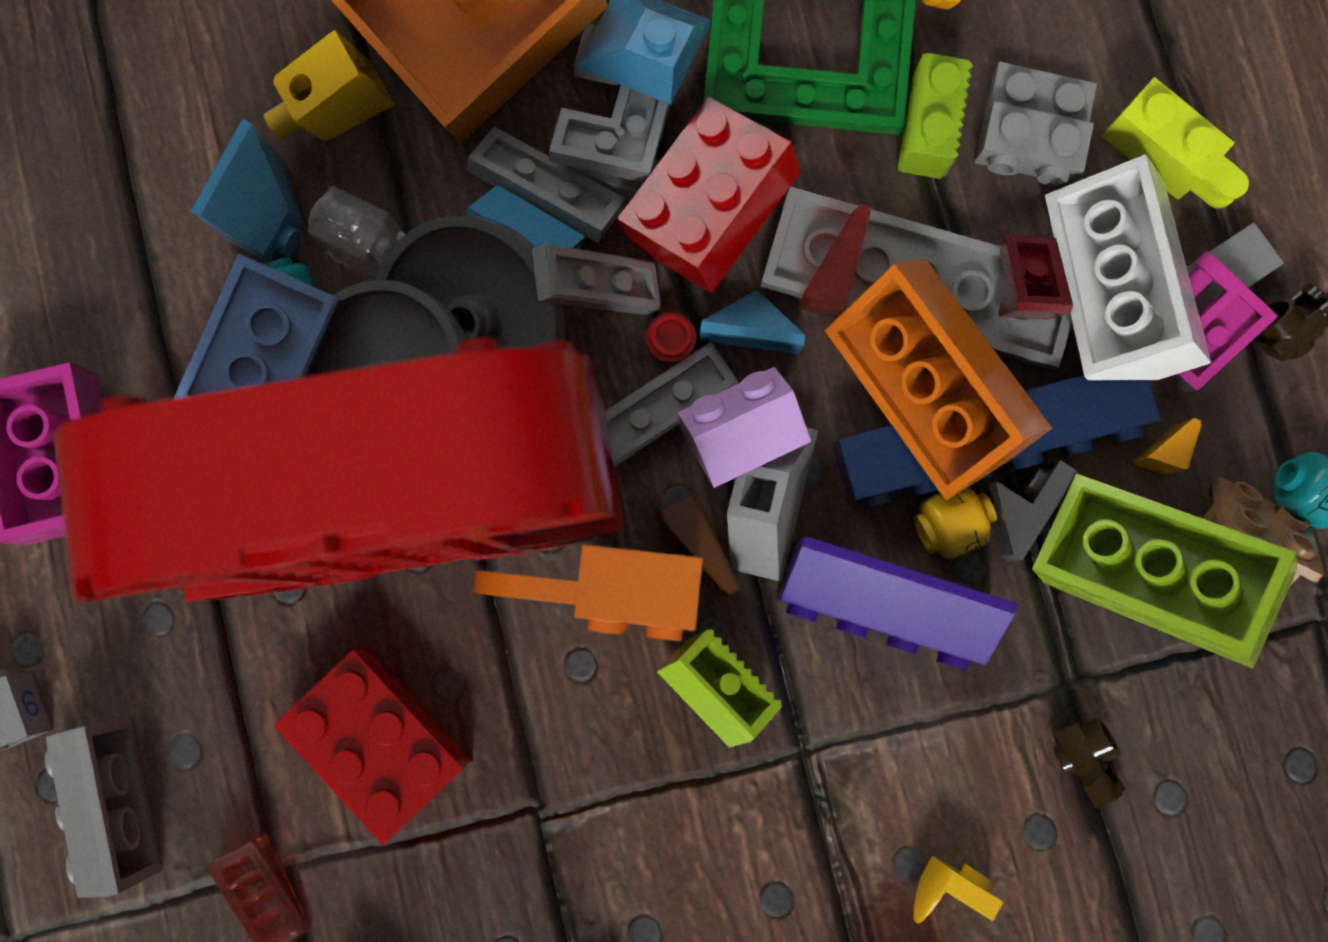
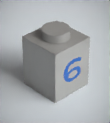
M8 668L0 669V751H4L53 731L33 674L10 675Z

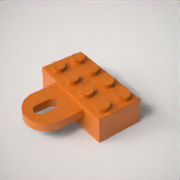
M582 545L578 581L475 570L472 593L574 604V617L588 619L587 631L622 634L628 630V624L647 625L646 637L681 641L682 630L695 631L703 558Z

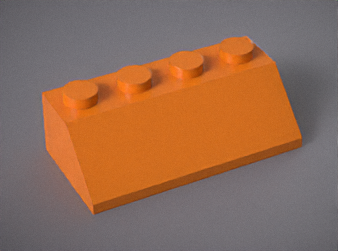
M926 259L893 264L824 330L945 500L952 498L1002 466L1052 429V426Z

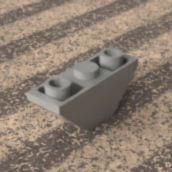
M807 428L811 442L735 478L727 511L732 570L782 582L818 430Z

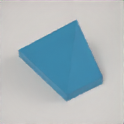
M755 290L702 320L699 342H712L714 344L799 355L804 346L805 334L758 290Z

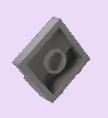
M999 62L993 73L974 163L986 165L989 171L999 175L1022 173L1035 176L1040 183L1048 186L1073 184L1085 170L1094 123L1090 122L1097 83Z

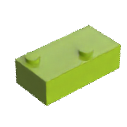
M1076 473L1032 569L1042 582L1253 669L1297 572L1298 564L1297 552Z

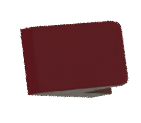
M1004 235L1000 255L1006 287L998 311L999 317L1049 320L1070 314L1073 301L1057 239L1054 237Z

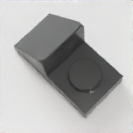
M1061 460L1045 465L1044 468L1037 466L1022 486L1021 492L1026 494L1025 498H1022L996 481L984 486V492L991 500L997 515V521L993 522L992 525L1002 558L1008 562L1024 559L1072 483L1076 473H1078L1077 470Z

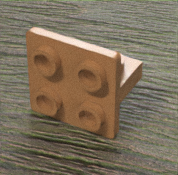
M1220 476L1212 483L1214 504L1202 518L1297 552L1298 569L1291 585L1300 575L1318 583L1325 573L1314 532L1310 526L1311 522L1307 520L1301 521L1291 516L1283 506L1279 508L1277 504L1263 498L1258 490L1245 482L1236 481L1232 483Z

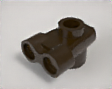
M1308 283L1292 298H1278L1266 304L1278 317L1255 339V342L1266 355L1282 362L1288 358L1296 359L1307 354L1315 345L1314 337L1328 326V291L1324 292L1317 286Z
M1099 717L1084 725L1078 720L1055 734L1060 744L1054 746L1053 749L1059 763L1067 774L1078 773L1084 783L1083 788L1096 809L1104 807L1123 796L1122 792L1126 788L1113 767L1110 768L1108 762L1121 756V752L1113 735Z

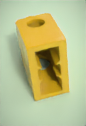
M334 30L275 75L273 83L283 102L264 113V118L271 131L280 140H284L301 128H304L317 138L325 141L389 109L395 103L374 64Z

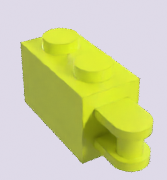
M1155 77L1141 90L1101 136L1129 160L1146 154L1164 180L1166 190L1177 200L1191 190L1209 206L1221 209L1230 205L1248 190L1249 180L1247 175L1224 156L1235 142Z

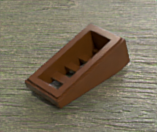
M690 495L656 512L659 522L691 557L703 558L702 569L722 591L730 595L739 590L738 587L740 585L695 496L692 497Z

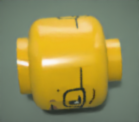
M967 487L948 500H945L940 492L925 497L919 506L920 514L914 516L916 530L926 550L930 554L937 552L941 557L948 560L958 558L988 544L991 539L990 523L997 521V515L989 497L985 493L977 495L970 487Z

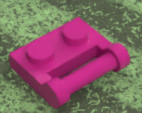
M1205 251L1194 262L1197 267L1189 274L1194 298L1211 281L1215 282L1223 291L1199 313L1211 364L1178 373L1195 391H1198L1278 317L1222 262L1208 251Z

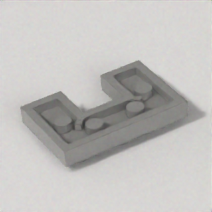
M589 24L583 31L575 59L574 77L620 86L612 118L561 108L549 149L550 162L644 183L654 168L670 104L579 69L578 60L597 26Z

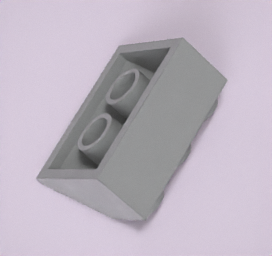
M131 716L83 726L45 737L48 748L45 752V766L48 774L54 778L58 798L55 807V817L58 826L65 834L68 849L66 872L71 883L75 884L77 898L116 895L161 872L162 866Z

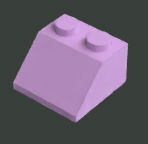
M775 367L766 371L752 373L746 376L741 383L716 395L701 397L692 406L678 412L682 435L714 488L811 442L794 391Z

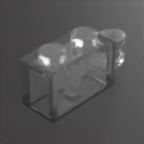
M331 186L329 191L317 200L308 220L310 227L307 233L334 261L376 280L388 253L405 235L389 212L334 186Z

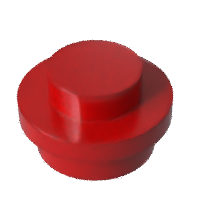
M674 312L663 313L654 318L647 328V348L654 358L663 363L675 364L681 362L692 354L696 346L697 335L695 327L682 314Z

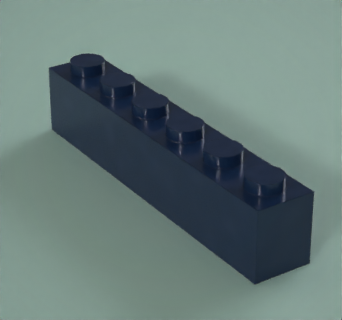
M1083 375L1025 390L1052 426V429L1008 462L1012 461L1015 471L1045 463L1043 453L1062 449L1065 458L1094 450L1093 440L1111 436L1113 444H1119L1144 437L1143 427L1161 420L1149 380H1087ZM892 425L841 438L832 445L848 504L863 501L864 509L866 510L895 502L893 492L913 488L915 497L939 491ZM992 471L980 480L995 476V472Z

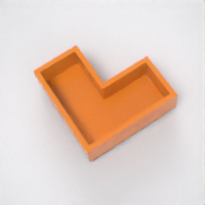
M331 0L460 144L608 8L606 0Z

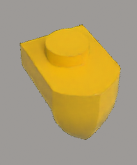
M932 856L918 883L913 910L914 921L920 924L933 911L945 892L994 921L1004 902L989 890L994 881L966 863L961 871L943 860Z

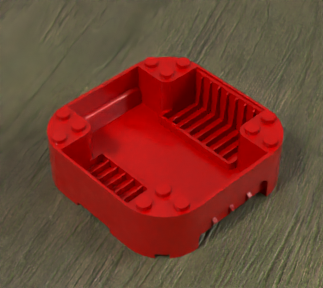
M480 338L456 344V354L151 403H146V398L142 396H119L100 401L101 413L65 421L62 423V427L54 433L73 601L90 602L184 586L186 602L234 598L235 595L236 597L264 595L376 577L375 574L423 568L429 565L472 558L478 561L551 549L593 540L595 536L604 538L624 532V524L604 400L591 360L584 354L574 352L573 342L570 341L549 342L534 348L499 349L496 339Z

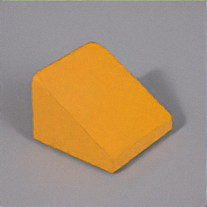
M1192 418L1173 425L1132 461V464L1164 475L1188 469L1202 426L1200 424L1201 420Z

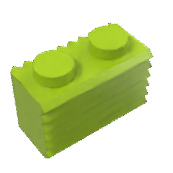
M931 53L922 54L920 63H918V67H916V71H914L912 76L897 165L898 171L941 179L959 155L957 153L960 146L958 141L962 136L960 130L963 127L961 121L965 116L963 111L967 106L965 101L968 97L967 90L970 87L968 81L972 76L970 71L973 65L969 60Z
M707 629L687 639L657 671L729 748L739 744L742 745L743 743L746 744L747 742L750 743L782 708L781 700H774V692H767L766 684H759V677L752 676L751 669H744V661H737L736 653H729V645H722V638L714 637V630Z

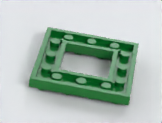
M714 0L703 103L710 97L752 121L901 135L905 126L915 0H863L856 74L758 65L764 0Z

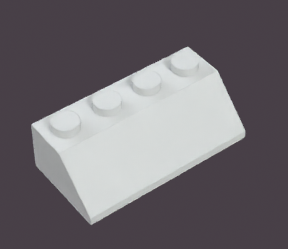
M1142 155L1045 194L1053 235L1057 239L1073 301L1071 317L1084 377L1087 380H1159L1211 364L1165 182L1147 155Z

